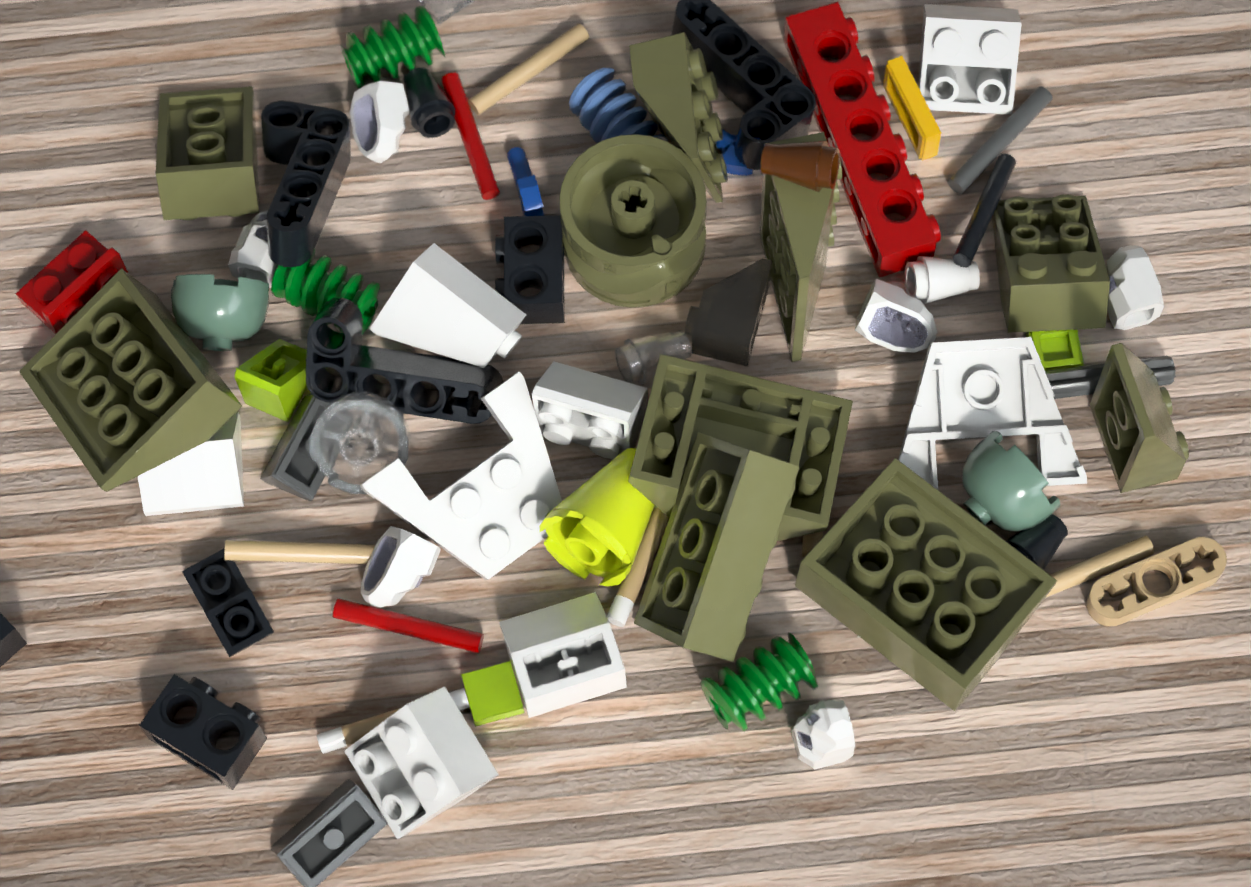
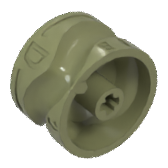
M637 134L620 135L605 139L589 147L577 157L563 179L559 196L564 254L569 270L576 281L588 293L599 300L615 306L629 308L652 306L678 295L698 274L706 249V189L697 167L681 149L671 143L652 136Z

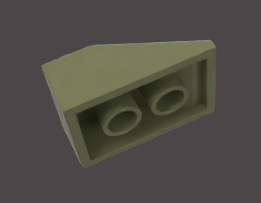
M253 86L160 93L156 179L163 220L180 219L190 221L201 217L226 215L239 217L245 214L259 213V174Z
M1122 343L1112 345L1093 394L1090 407L1120 493L1176 480L1186 460L1189 458V450L1185 436L1181 431H1175L1170 418L1173 409L1169 392L1165 387H1159L1154 371Z

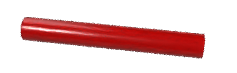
M456 72L447 73L441 78V82L447 97L455 106V122L482 199H494L500 194V190L459 74Z
M338 598L333 609V618L475 653L480 652L483 644V633Z

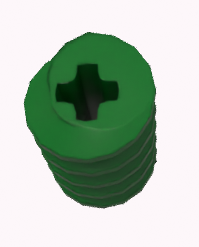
M421 5L415 8V22L405 12L398 14L397 29L388 19H383L380 22V35L370 25H367L363 28V42L353 32H349L346 34V48L341 46L344 60L357 90L364 87V76L366 75L373 82L381 81L382 69H386L394 79L399 78L398 63L403 62L410 71L416 69L415 57L419 55L428 66L433 65V50L435 49L445 58V52L435 23L428 11Z
M315 249L308 262L301 266H278L271 284L273 296L278 298L285 297L288 304L295 307L301 306L304 313L311 316L317 315L325 302L332 298L351 300L362 313V335L366 332L378 307L379 283L372 281L364 291L361 290L364 281L362 274L356 272L346 282L348 269L344 264L336 266L331 273L329 272L332 263L331 257L323 255L313 264L316 254ZM334 323L336 330L344 333L342 328Z
M788 633L789 642L782 637H774L770 642L771 652L764 647L755 648L753 651L754 663L746 657L738 658L735 663L737 674L728 667L719 669V684L708 677L702 679L700 683L702 691L712 711L725 729L728 730V723L733 722L743 732L746 731L748 726L745 713L749 711L760 721L766 719L763 703L766 701L780 711L783 709L780 695L783 691H786L797 701L801 698L798 682L800 681L805 682L813 690L818 688L813 665L794 635Z

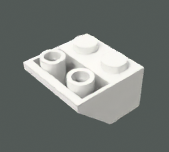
M924 4L919 89L930 110L1012 115L1021 32V19L1018 9Z
M553 361L536 383L532 392L534 411L544 438L560 445H569L571 442L589 447L598 456L614 459L625 449L635 448L648 405V388Z
M596 592L499 622L529 718L626 688L625 668L609 620Z
M445 686L406 704L344 750L397 840L467 798L499 775Z

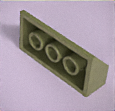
M698 432L677 494L675 506H673L634 624L682 648L733 662L737 649L745 638L746 623L754 599L760 593L762 576L770 552L777 543L779 526L787 502L794 493L795 479L800 466Z

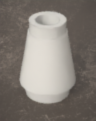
M919 256L916 261L906 264L904 274L907 295L920 300L923 304H927L970 290H977L980 284L979 268L975 261H972L969 267H960L952 259Z

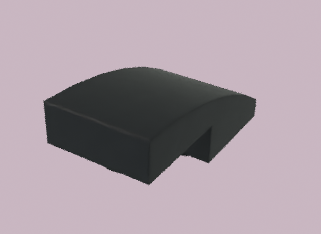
M224 548L183 570L182 573L228 656L232 657L274 634V631L235 561L224 560Z

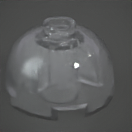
M352 392L336 398L319 414L310 435V456L312 461H316L320 471L329 478L327 482L330 485L350 494H367L362 490L360 484L397 458L405 466L411 451L410 428L403 412L389 399L372 392Z

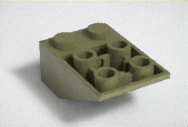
M684 32L629 45L633 87L653 121L658 125L657 128L661 134L668 138L669 143L681 149L701 173L705 189L716 203L723 202L721 183L728 181V174L722 154H718L716 144L717 141L723 140V131L717 112L713 113L712 101L718 99V89L713 73H706L705 62L700 48L693 50Z
M1063 194L1046 198L1012 197L1000 200L992 216L1001 305L1008 333L1105 328L1110 279L1087 197Z

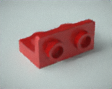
M85 230L15 294L26 308L57 334L120 269L127 273L128 271L120 254L113 247L107 249Z

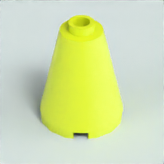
M635 448L625 449L548 512L539 526L540 532L546 530L548 535L544 541L547 551L562 566L584 580L590 573L602 577L603 580L599 584L602 586L620 585L630 573L654 508V504L628 482L636 452Z

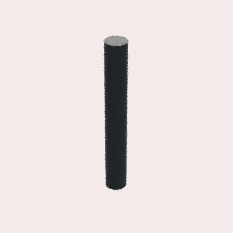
M1009 154L999 155L954 253L953 261L956 265L960 267H969L1016 165V160L1013 156Z

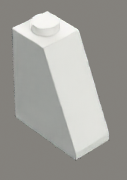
M433 243L411 264L371 325L370 330L381 337L485 368L497 354L505 359L522 337L516 329L526 314Z

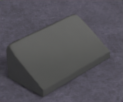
M312 394L306 395L296 409L260 479L269 485L307 501H313L356 417L334 403L319 400Z
M347 780L277 840L270 849L303 887H317L388 823L359 786L351 780Z

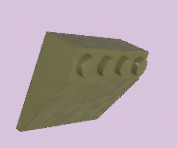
M821 132L770 142L769 144L826 141L825 133ZM841 161L839 163L837 180L842 179ZM763 174L760 238L791 361L795 362L802 359L826 268L828 247L834 246L832 225L837 224L834 203L840 200L839 188L836 180L833 189L822 188L820 192H816L773 175Z
M120 269L19 371L98 486L106 492L207 442L242 407L241 403L190 337L178 326L176 319L159 297L123 269Z
M895 458L801 561L795 587L953 711H956L1056 585L1057 580Z

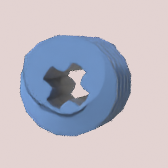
M602 68L587 75L571 94L569 100L570 110L580 118L582 126L590 130V136L596 143L620 135L634 134L652 136L668 142V138L664 134L655 135L658 125L653 120L644 121L647 117V111L642 106L634 107L637 98L631 92L624 93L626 90L625 82L621 79L612 80L616 72L613 68Z

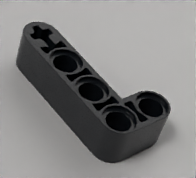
M680 0L677 3L671 35L684 32L693 50L700 48L705 62L706 73H713L717 88L745 113L741 118L734 148L735 155L740 163L747 166L748 169L761 170V157L765 143L808 135L816 105L815 95L713 1Z
M276 101L266 105L262 110L263 152L270 161L288 166L267 212L268 254L270 259L277 265L296 267L303 265L311 258L350 164V120L345 113L336 109L292 101Z
M332 298L326 301L310 325L307 334L306 384L311 394L317 399L329 403L470 424L482 423L491 417L492 414L481 398L503 383L501 374L493 366L487 365L485 368L453 358L362 345V313L356 304L345 298ZM332 322L337 324L342 328L344 333H338L333 331L331 328H329L327 323ZM325 367L336 369L341 376L337 377L330 374ZM373 374L384 376L388 379L389 383L379 382ZM420 381L430 382L433 385H435L438 390H429L425 388Z

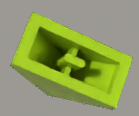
M279 338L237 367L234 378L245 404L289 422L307 389V350Z

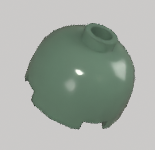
M212 274L176 276L171 291L172 312L178 326L188 336L203 340L202 349L232 351V342L250 339L259 332L265 322L269 306V283L245 277H238V282L214 279Z
M992 431L971 451L963 466L962 483L970 497L964 502V506L983 525L991 521L1003 530L1017 532L1033 528L1060 507V500L1054 495L1047 499L1042 492V489L1049 484L1046 478L1016 445L1008 451L999 445L1003 437L998 431Z

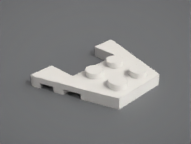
M1031 337L933 342L929 344L898 458L901 463L938 490L936 440L982 438L988 436L992 431H998L1002 436L1036 435L1038 470L1048 481L1049 484L1047 486L1087 484V475L1083 465L1079 463L1072 445L1073 440L1067 425L1063 423L1053 398L1055 395Z
M520 371L481 398L509 438V443L433 498L428 500L399 458L360 484L365 493L384 504L394 514L432 539L435 544L485 580H489L548 536L546 530L540 532L539 526L547 513L562 502L525 378Z

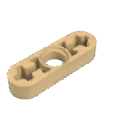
M1198 537L1098 579L1090 590L1086 602L1088 613L1094 621L1101 625L1109 627L1118 626L1215 584L1222 575L1227 564L1226 553L1223 547L1215 540ZM1195 553H1198L1201 559L1210 557L1213 561L1207 573L1201 566L1188 570L1182 579L1180 569L1191 564ZM1150 570L1163 572L1170 580V589L1162 594L1150 592L1143 584V574ZM1127 580H1131L1134 594L1121 600L1118 611H1115L1111 605L1102 607L1100 602L1104 596V591H1108L1111 597L1124 594L1130 586Z

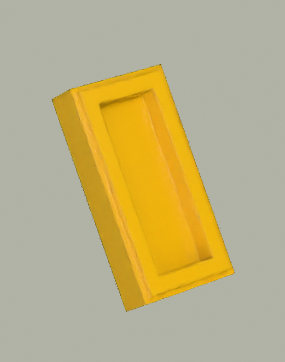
M903 56L887 61L883 87L918 157L922 161L934 157L938 153L941 131Z

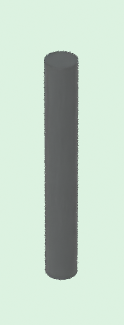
M1038 87L949 179L948 184L951 189L958 194H962L1052 101V94L1046 88Z

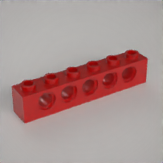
M835 2L785 17L784 43L799 80L815 95L816 105L813 115L820 133H825L829 147L839 148L842 167V179L839 180L878 277L881 278L905 270L906 264L916 261L919 256L934 257L936 244L941 241V234L935 216L933 214L927 215L921 201L924 200V193L919 177L916 173L910 175L905 161H907V151L904 141L899 133L893 135L888 122L891 120L888 102L883 94H876L872 84L875 77L871 61L867 55L861 56L856 45L859 41L856 25L852 17L845 18L839 2ZM834 56L837 57L839 60L827 61L823 59V57ZM848 94L852 95L856 99L843 100L840 99L838 96ZM864 133L871 136L872 138L869 140H860L854 137L853 135ZM882 173L889 178L886 180H876L869 175ZM889 213H899L903 215L906 219L902 221H893L887 218L885 215Z

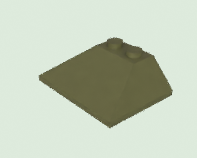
M660 354L628 482L670 517L698 432L800 466L795 479L794 493L787 502L779 526L777 541L826 531L853 401Z

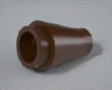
M827 141L778 145L766 143L761 157V173L773 175L816 192H820L822 188L833 189L839 171L840 151L839 148L829 147Z

